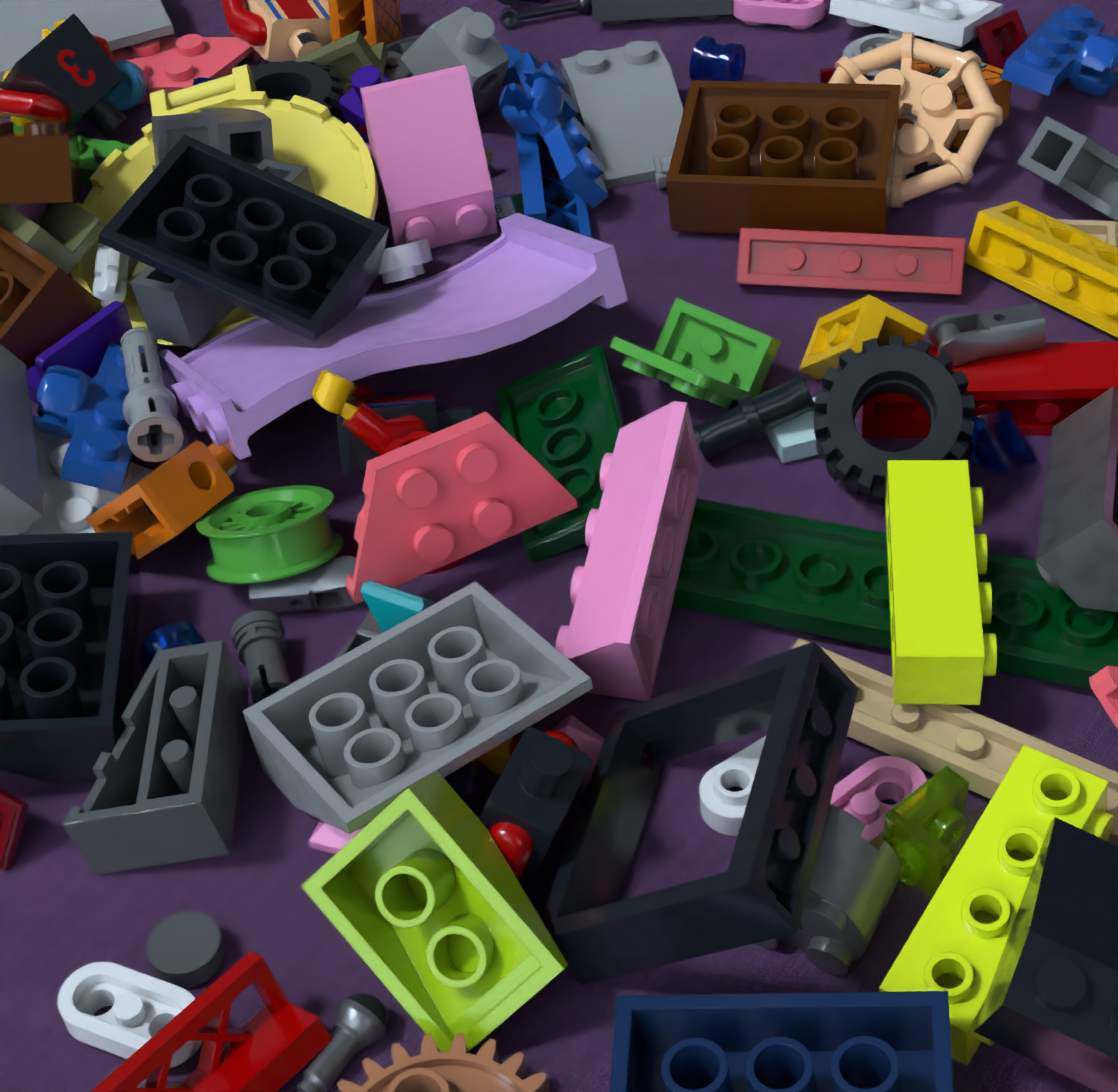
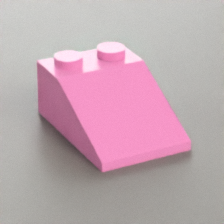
M456 66L360 88L371 157L377 175L382 223L389 228L388 237L392 247L428 239L430 249L498 233L493 189L466 66Z

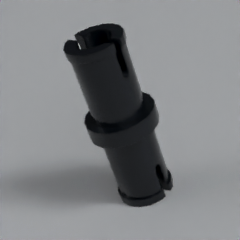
M796 375L794 379L751 399L749 394L737 399L740 405L697 426L696 424L693 425L696 442L705 460L708 462L712 460V457L756 437L758 442L768 438V430L808 411H813L814 401L801 375Z

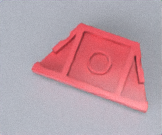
M187 34L182 37H159L111 51L115 62H132L144 72L148 82V91L141 104H151L150 93L166 89L170 93L233 74L232 68L237 67V64L243 59L249 58L258 61L262 58L247 42L237 37H202L198 34Z
M483 412L367 461L362 488L365 495V503L362 510L358 513L354 539L359 546L354 574H347L345 586L347 592L357 604L364 601L360 592L363 582L373 581L396 587L578 508L577 501L487 412Z

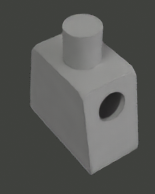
M466 6L428 27L401 57V60L414 76L465 65L469 74L478 118L493 110L496 106L510 63L508 54L493 37L495 31L493 20L488 15L482 12H473L471 8Z

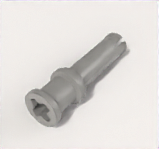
M137 327L125 332L120 340L126 370L125 375L129 388V393L123 402L125 421L130 425L127 440L130 450L136 457L147 462H160L168 460L178 453L182 447L184 436L181 424L176 420L178 406L175 395L164 386L163 372L156 345L157 338L152 331ZM150 433H156L157 446L151 444Z

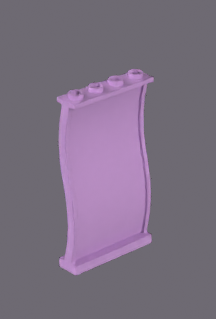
M515 213L499 220L502 231L501 236L463 262L427 279L388 291L365 294L353 312L314 342L264 318L257 317L215 336L182 358L177 357L168 349L158 352L163 369L164 386L175 395L181 416L183 418H192L199 432L206 430L216 446L223 445L238 459L242 460L251 456L248 446L249 436L294 406L313 398L312 390L322 370L330 371L349 381H354L375 373L481 355L537 334L563 321L590 302L609 309L628 301L613 245L520 213Z

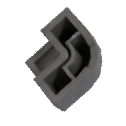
M222 107L200 108V113L151 117L155 165H152L153 170L184 134L255 167L264 159L274 160L271 119L264 113L256 110Z

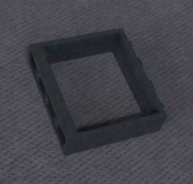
M815 641L614 712L541 916L542 922L568 963L564 970L579 984L585 985L798 933L859 689ZM768 728L728 871L619 901L664 762ZM643 752L648 755L646 764L641 760Z

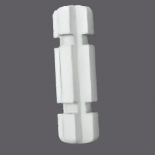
M98 237L93 296L102 299L101 305L106 307L113 301L123 302L126 298L129 256L99 243Z

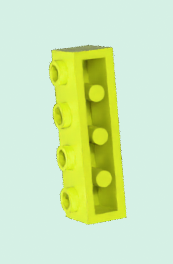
M887 460L885 517L894 704L980 705L983 676H995L997 668L995 633H983L982 624L991 623V583L978 582V574H986L987 536L986 534H974V527L982 526V487H970L968 460Z
M1026 745L1022 746L879 987V992L948 991L951 1057L967 1066L981 1042L989 1046L995 1043L975 1033L974 1029L1051 821L1056 817L1108 841L1115 821V816L1106 812L1109 781Z

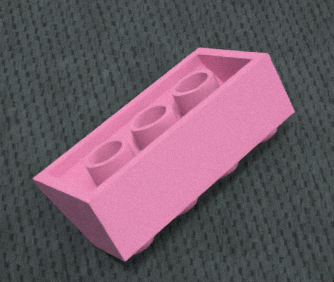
M673 401L620 428L614 452L605 453L600 468V488L603 491L599 509L592 508L588 514L585 542L589 550L585 566H577L574 570L570 588V599L574 609L570 625H562L560 627L555 645L559 652L591 677L593 689L586 693L646 701L651 698L703 472L687 402Z

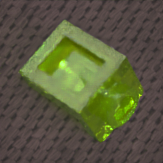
M945 766L885 815L883 842L885 840L899 857L902 867L899 880L908 886L918 887L931 899L950 869L952 853L949 848L960 838L967 825L965 809L969 782L948 766Z

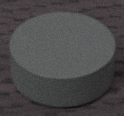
M183 911L166 917L154 927L146 945L147 956L155 976L160 980L182 988H192L211 979L221 968L226 953L225 944L217 923L210 916L197 911Z

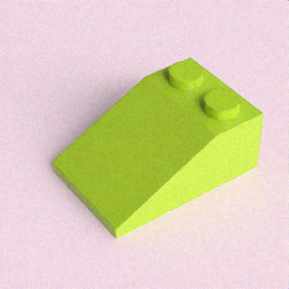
M437 770L408 787L301 885L302 889L424 1033L432 1035L437 1048L441 1052L449 1051L457 1033H464L469 1052L568 966V963L488 829Z

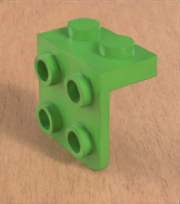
M676 297L654 351L614 336L610 348L626 354L623 366L653 379L657 378L671 384L670 387L700 400H707L729 409L733 399L737 400L747 394L752 399L759 395L782 341Z

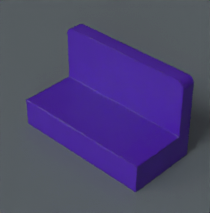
M113 301L38 355L35 359V364L27 369L30 400L39 405L36 396L40 381L49 366L62 365L82 370L90 378L95 377L109 343L121 345V337L125 332L133 329L126 305L119 301Z

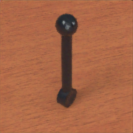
M577 0L575 2L522 11L505 8L499 14V21L503 26L513 27L520 20L572 11L587 14L592 10V0Z

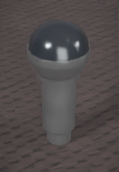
M362 992L352 994L342 1000L338 1006L335 1024L333 1025L334 1031L330 1035L332 1041L304 1069L303 1079L296 1086L298 1092H327L358 1050H364L366 1046L382 1039L385 1035L389 1018L384 1004L376 996Z

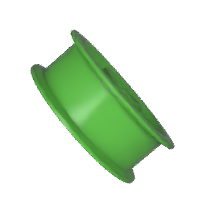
M312 485L281 486L246 493L215 505L196 521L198 532L209 537L213 557L206 566L207 574L212 579L225 583H259L297 575L328 562L342 550L344 545L342 536L337 532L331 531L327 510L334 503L333 493L326 488Z

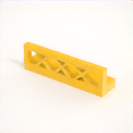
M1018 201L978 211L964 263L1118 338L1117 247Z

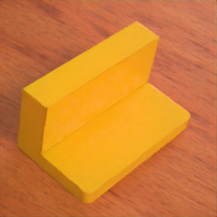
M869 294L818 318L799 370L818 380L822 379L829 367L836 369L839 366V356L851 348L855 354L861 352L863 341L876 338L878 346L889 345L890 335L904 336L903 345L906 346L916 342L917 339L925 338L929 326Z

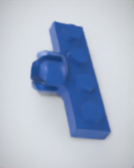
M1069 5L1066 8L1059 7L1006 60L1000 79L1050 96L1064 79L1070 77V84L1076 91L1092 97H1103L1111 89L1117 78V73L1113 71V68L1118 65V38L1103 33L1106 22L1095 19V14L1091 10L1075 5Z
M528 51L514 63L524 91L513 82L509 85L506 84L501 92L499 107L503 118L519 133L529 135L539 133L547 144L561 180L594 209L609 196L601 174L605 172V168L598 157L588 148V144L592 142V139L584 126L575 118V115L579 113V109L572 98L563 90V87L567 85L564 76L550 61L542 64Z
M109 343L98 373L93 378H90L82 370L62 365H54L47 368L36 396L37 401H39L37 408L38 416L33 415V423L43 433L63 438L72 437L63 458L60 479L121 494L134 456L127 440L130 425L125 421L123 414V402L129 393V388L125 375L124 358L121 352L122 346Z

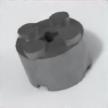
M830 804L798 933L754 943V945L765 949H774L779 941L804 950L806 958L817 968L833 975L846 974L852 961L858 960L865 953L901 876V862L895 850L884 840L878 851L861 837L866 826L864 822L854 815Z

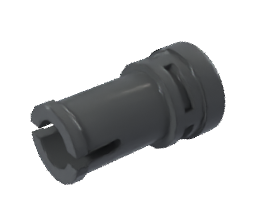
M252 611L239 617L231 628V635L239 660L246 666L252 691V702L256 704L274 694V688L281 690L292 684L284 658L287 651L285 630L281 618L271 611Z

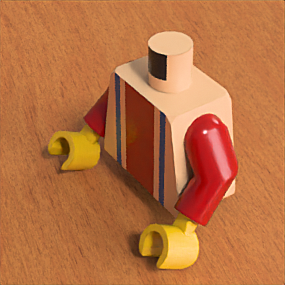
M221 0L230 32L235 37L247 42L267 61H291L332 43L328 0Z

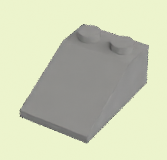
M656 40L650 42L632 41L624 47L604 51L586 50L576 56L561 59L562 75L567 82L563 90L577 105L579 113L575 115V118L584 126L592 139V142L588 144V148L598 157L605 168V172L601 174L606 189L656 179L653 156L673 155L684 110L670 64Z

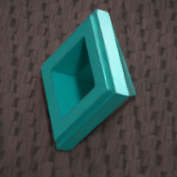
M373 581L363 582L360 591L382 633L437 603Z

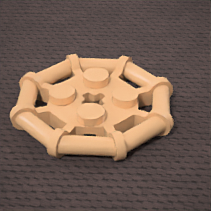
M914 32L902 33L901 39L851 58L842 56L835 62L836 70L828 83L901 85L899 115L910 114L912 119L916 121L913 125L904 124L900 130L897 129L891 208H903L906 201L957 182L964 185L974 176L972 170L992 132L1003 123L1004 111L1002 107L995 103L979 67L981 58L972 50L963 53L915 38ZM917 60L948 70V72L941 78L915 71L914 62ZM901 61V70L885 69L879 72L872 81H869L864 76V74ZM963 84L972 102V109L958 110L953 100L952 93ZM969 130L958 153H951L948 149L958 131ZM926 161L928 166L936 163L939 165L937 168L906 179L907 174L915 172V165Z

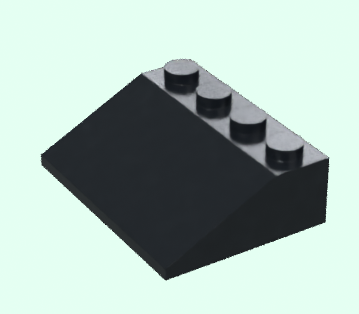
M184 134L99 233V243L314 342L356 309L378 277L389 228Z
M133 531L0 536L1 771L53 784L96 782L97 777L92 769L101 752L112 753L126 727L121 716L131 700L142 589Z
M1055 817L1047 830L974 1032L1098 1092H1118V846Z

